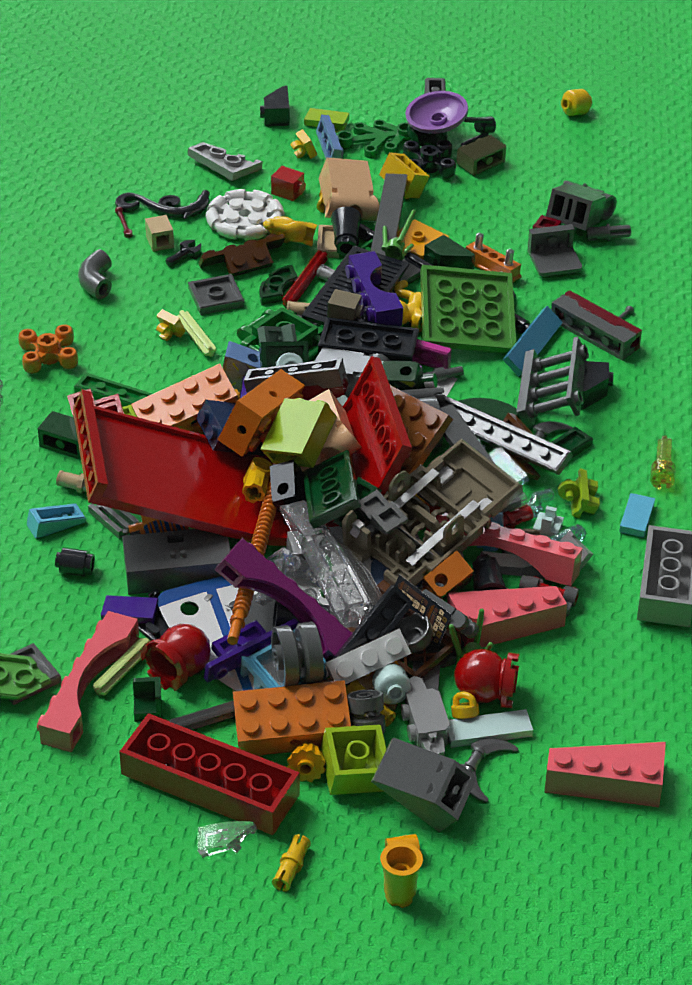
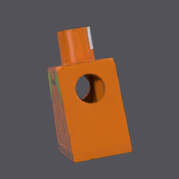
M455 551L424 577L422 582L423 588L420 590L427 589L445 601L447 600L448 593L457 592L471 582L474 570L461 554ZM435 583H442L444 586L439 587Z

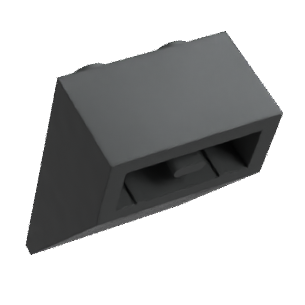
M393 738L371 782L436 831L441 832L458 821L477 776L454 759Z

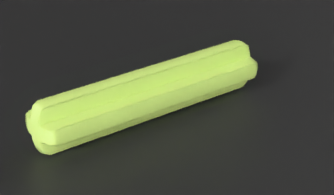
M179 311L177 317L180 318L185 331L205 356L213 357L217 351L215 345L188 311Z
M140 638L93 684V689L97 695H106L141 660V650L149 643L148 638Z

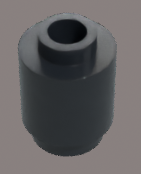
M63 547L61 552H57L55 567L59 568V573L84 577L86 574L92 575L95 555L89 554V551Z

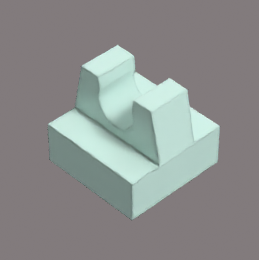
M547 506L545 513L539 512L533 529L540 531V535H547L551 540L557 541L563 526L564 517L557 516V508Z

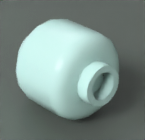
M390 663L377 669L373 675V687L375 690L383 692V700L386 704L393 705L403 702L406 698V692L411 691L410 680L406 671L400 665Z

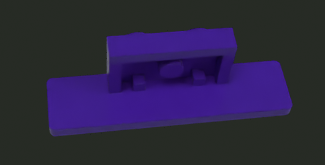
M294 618L281 626L288 625L294 630L299 622ZM255 620L241 629L236 645H231L227 642L228 634L212 642L211 649L218 658L206 664L204 674L206 682L209 683L215 679H221L228 672L238 667L241 668L242 656L249 657L271 645L272 630L266 632L260 623Z

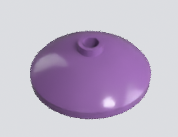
M429 92L415 98L408 105L405 112L406 121L409 126L422 133L440 134L448 132L459 126L466 119L468 104L461 95L454 92Z

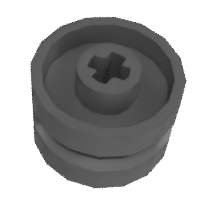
M312 621L298 623L294 632L288 625L273 627L271 634L272 656L280 686L298 685L300 676L306 684L320 683L324 675V661L321 641L315 623Z

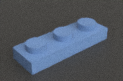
M321 114L316 134L325 158L342 159L343 148L339 143V137L336 135L335 126L332 124L329 115Z

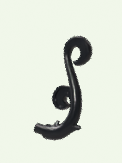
M203 190L195 202L184 207H180V198L175 195L163 196L156 203L144 196L130 192L119 195L116 198L115 205L116 208L122 207L123 212H131L138 209L140 206L139 202L161 215L187 219L202 213L207 208L210 202V192ZM137 200L134 203H126L127 201Z

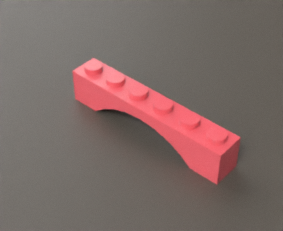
M447 512L436 516L439 523L443 520L450 521L447 519ZM491 522V526L488 529L483 527V533L469 545L496 547L514 553L536 568L546 580L572 586L579 576L583 548L577 547L570 542L551 540L544 535L536 536L525 533L521 529H510Z
M108 611L103 620L98 621L94 635L86 641L83 653L75 659L69 676L64 677L58 694L51 698L45 715H41L38 720L37 730L40 733L41 744L68 752L73 751L83 734L82 714L79 707L84 691L98 673L116 662L139 639L137 618Z

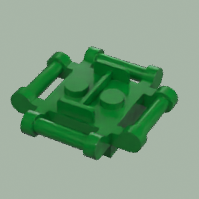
M281 307L277 311L267 309L262 313L261 317L247 326L240 327L237 330V336L242 341L240 345L259 352V348L255 346H259L257 328L262 326L282 327L294 324L297 341H308V348L312 345L315 346V348L309 351V362H311L320 353L318 352V344L323 327H318L297 316V313L291 309L286 310Z

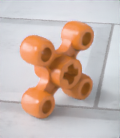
M59 325L55 329V334L45 333L39 337L32 329H24L19 333L20 347L23 350L30 351L25 353L22 358V365L27 373H37L41 369L42 364L51 365L58 361L65 369H72L77 366L78 353L76 349L72 347L62 348V346L71 345L74 341V332L71 326Z

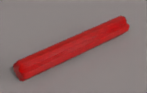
M319 250L315 253L283 297L282 304L284 307H287L288 301L297 302L317 275L318 268L328 260L326 252Z

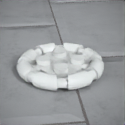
M246 189L228 191L224 196L219 195L214 198L207 207L206 220L210 228L217 230L219 235L233 240L242 238L248 241L251 239H261L266 234H271L269 230L264 228L263 222L269 218L284 216L285 214L282 204L277 199H273L272 195L259 190L248 192Z

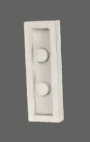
M399 628L324 663L332 682L345 680V684L397 661L411 654Z

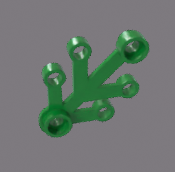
M380 119L374 121L373 127L367 126L362 122L355 123L353 132L358 136H353V133L350 131H340L337 133L339 143L343 149H349L354 143L373 141L370 145L364 147V155L367 158L376 157L377 149L387 139L394 138L391 142L385 144L384 152L387 155L389 152L397 153V146L402 141H409L411 139L407 133L408 123L404 122L395 126Z

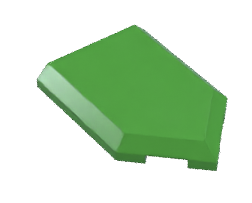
M0 653V698L18 700L51 683V679L37 667V663L32 657Z

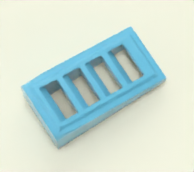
M76 503L31 508L28 513L27 526L35 538H41L85 523L86 518Z

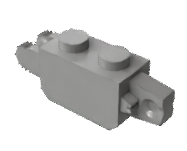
M413 676L409 678L411 691L406 692L405 704H401L403 721H408L409 724L407 725L409 741H414L415 746L445 756V747L449 743L450 723L440 692L433 688L426 689L423 678Z

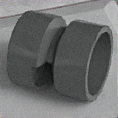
M359 690L349 693L347 700L349 713L352 714L350 717L351 726L381 725L382 733L384 734L386 732L385 716L380 713L384 709L383 692L379 690Z

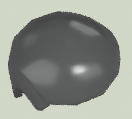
M417 612L412 616L402 618L393 629L395 631L400 628L411 654L422 652L430 645L433 639V627L428 617H423Z

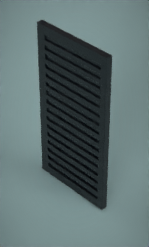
M353 246L303 312L301 318L324 326L328 311V301L334 290L338 289L354 293L352 281L347 278L345 266L349 262V255L372 251ZM376 253L382 264L381 283L375 287L390 293L408 269L409 263ZM365 308L363 317L361 319H358L357 321L369 322L366 317Z

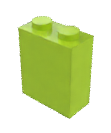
M285 398L261 450L272 463L279 464L294 460L298 466L314 468L337 416L325 401Z

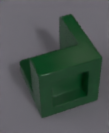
M161 677L133 678L134 721H143L148 713L162 718Z

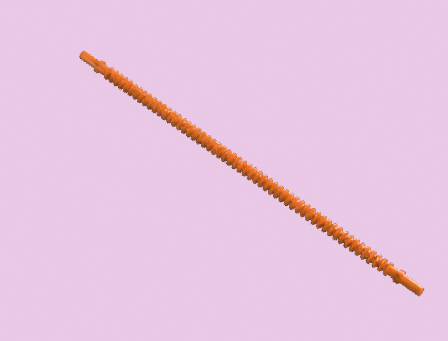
M270 477L251 542L263 556L277 510L272 502ZM238 589L232 609L233 615L230 617L231 627L227 642L231 645L238 643L241 629L245 627V618L249 615L254 596L253 590Z

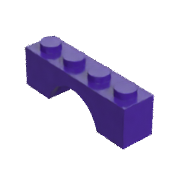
M376 252L349 255L348 265L345 266L346 276L352 281L354 293L362 295L361 305H364L367 320L377 324L402 326L403 306L397 294L385 292L375 287L381 283L382 264Z

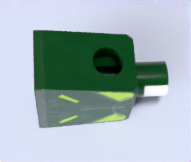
M381 361L389 384L398 390L437 387L436 374H423L417 362Z

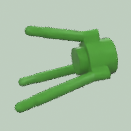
M415 210L411 211L399 238H392L388 242L387 226H383V245L381 250L385 251L386 256L402 261L405 255L414 247L413 244H410L405 248L403 239L415 216Z
M484 609L479 610L477 625L479 626L478 635L474 637V642L468 643L463 650H461L454 625H449L457 662L464 654L475 649H482L479 643ZM489 642L485 649L491 651L493 643Z

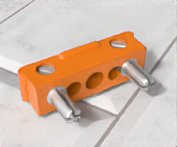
M477 233L475 241L466 246L467 250L475 254V267L485 271L512 273L513 282L521 278V264L513 260L514 250H506V256L483 244L484 235L482 233Z

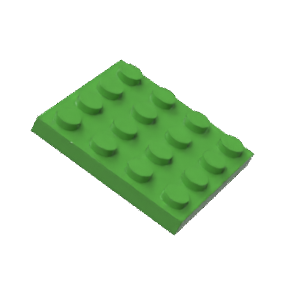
M431 265L421 266L423 341L452 349L508 353L516 343L512 273Z

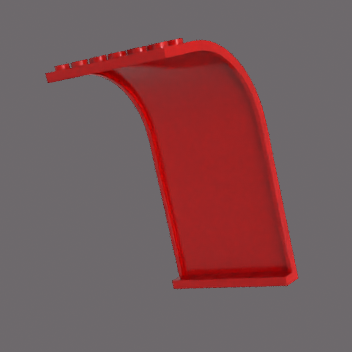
M371 356L354 389L342 407L346 411L355 439L362 446V449L351 454L356 480L358 477L381 489V494L384 496L393 478L400 473L405 459L409 458L412 445L380 358ZM81 390L73 407V414L88 503L240 540L243 538L248 542H252L263 500L257 501L254 504L245 500V496L242 493L244 486L243 478L253 458L262 457L270 461L266 455L245 454L240 456L234 452L215 451L203 434L94 406L92 392ZM277 509L267 545L286 546L287 532L313 529L309 523V516L299 519V523L295 526H287L283 523V516ZM334 520L326 523L325 526H323L322 528L336 527L338 525L333 523Z

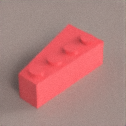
M666 742L549 748L544 792L659 807L663 786Z

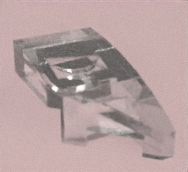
M234 821L198 827V852L202 858L230 850L231 848L235 853H238L242 848L240 843L249 833L254 834L257 826L251 821Z

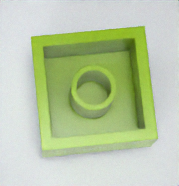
M381 725L325 728L320 749L326 761L324 766L330 795L384 792L371 782L386 752Z

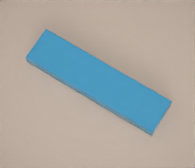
M546 306L503 358V361L519 377L523 371L525 352L534 349L538 355L563 322Z

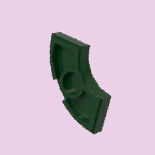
M292 265L276 269L261 283L259 291L261 305L283 301L285 290L291 287L298 278Z
M490 398L459 400V402L501 421L504 420L508 413L515 414L519 418L515 407L499 400Z

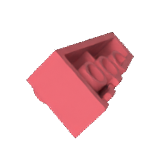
M557 586L451 592L447 596L448 604L465 614L476 624L479 610L484 609L479 643L481 647H486L489 642H492L494 645L565 626L567 603ZM461 634L464 647L468 643L474 642V637L470 639Z

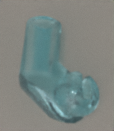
M544 489L532 493L528 506L532 508L534 518H537L540 511H544L543 506H541L542 503L553 500L554 492L552 489Z
M576 524L551 536L550 539L560 541L571 531L581 542L586 537V530L581 525Z

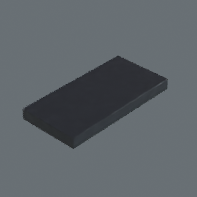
M326 317L318 344V352L324 347L362 352L366 356L376 353L383 354L390 361L412 362L419 337V329Z

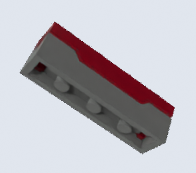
M569 290L565 295L563 294L552 302L551 310L563 322L560 325L561 327L623 361L640 348L641 329Z
M343 358L248 369L243 380L246 392L248 393L282 369L305 385L301 394L303 395L302 399L307 401L328 389L336 398L345 395L349 384Z

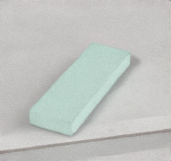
M526 709L481 715L468 719L449 720L448 738L451 748L472 745V743L486 738L511 740L533 736V728Z

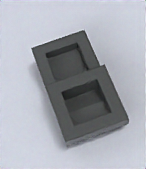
M378 490L361 499V507L357 508L375 528L385 535L408 522V518L393 501L389 503Z

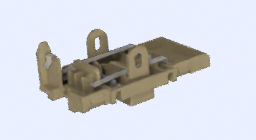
M461 438L444 454L433 460L427 468L420 465L411 474L401 471L391 481L389 492L384 497L389 503L393 501L408 518L407 523L385 535L375 528L364 516V521L361 522L357 519L355 512L351 510L342 521V547L350 552L361 565L370 557L381 562L388 568L384 572V580L391 585L396 583L400 574L416 586L429 572L455 551L461 554L483 533V527L488 529L491 526L490 518H494L523 493V485ZM417 494L418 496H420L423 500H425V501H426L428 504H430L432 507H435L436 505H438V506L441 507V508H440L439 510H438V509L434 510V511L430 514V508H429V506L426 505L423 501H421V500H420L418 497H416L415 495ZM447 512V519L450 521L443 520L439 523L436 516ZM427 527L431 532L427 530L424 532L423 542L420 539L417 540L415 537L418 531Z

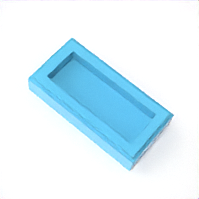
M630 493L619 532L644 538L654 508L655 498Z

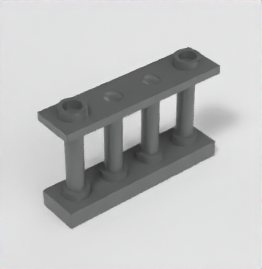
M578 337L573 338L572 351L542 359L538 357L534 349L525 352L516 412L528 429L535 426L536 417L539 413L570 405L574 415H580L581 404H583L582 393L586 359L589 358V353L586 345H582ZM571 361L570 366L543 373L547 367ZM569 376L568 381L540 388L545 382ZM567 391L564 397L538 404V401L543 397Z

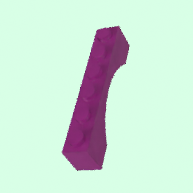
M243 538L215 568V571L235 588L250 589L263 593L289 609L300 623L311 621L315 623L321 641L323 658L326 662L332 660L353 633L345 628L334 615L329 614L322 608L315 598L309 596L298 587L294 580L283 574L272 561L267 560L260 554L253 544L248 543Z

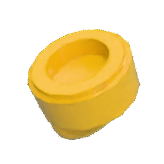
M458 692L454 695L453 705L451 706L452 717L455 719H468L479 715V705L471 693ZM464 698L469 702L460 703L459 700Z

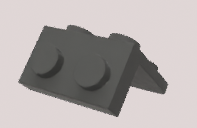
M572 224L529 229L527 251L540 276L550 277L582 271V264L573 248L575 229Z

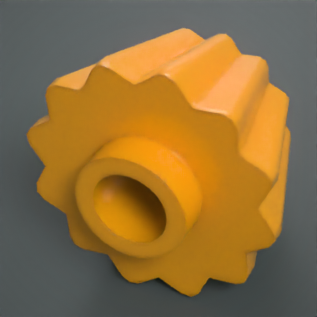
M305 742L303 745H299L287 759L289 764L287 768L300 772L301 782L305 780L313 782L314 779H320L321 774L325 772L324 765L326 761L322 751L313 743L308 744Z

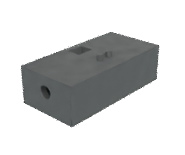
M199 529L122 536L128 595L150 593L155 589L166 591L199 581L221 577L215 571V568L230 552L228 537Z

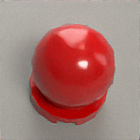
M177 624L168 628L160 639L150 641L141 650V660L146 659L150 668L147 671L149 677H161V687L165 690L171 687L174 691L181 688L187 682L188 677L200 673L209 662L211 655L210 640L204 631L190 624Z
M475 649L464 654L457 662L454 671L455 685L458 691L471 693L478 704L490 703L498 698L501 701V707L512 709L513 701L509 700V697H512L513 693L516 692L519 666L514 665V661L518 662L520 654L508 652L507 659H502L497 653L487 649Z

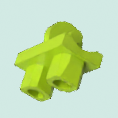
M580 468L578 478L575 481L566 479L558 487L559 496L567 501H571L573 517L579 518L582 512L594 515L600 505L599 498L594 497L598 489V481L588 479L587 470Z

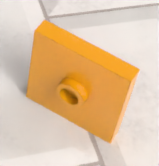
M414 219L403 241L405 248L413 244L414 247L409 252L424 260V246L442 235L448 238L449 236ZM403 228L398 231V235H397L398 238H399V236H400V234H401Z

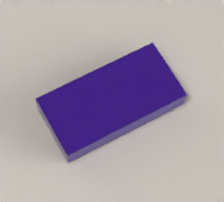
M106 595L101 619L103 620L106 613L111 611L137 618L138 623L146 624L147 622L154 624L159 607L157 604L158 598Z

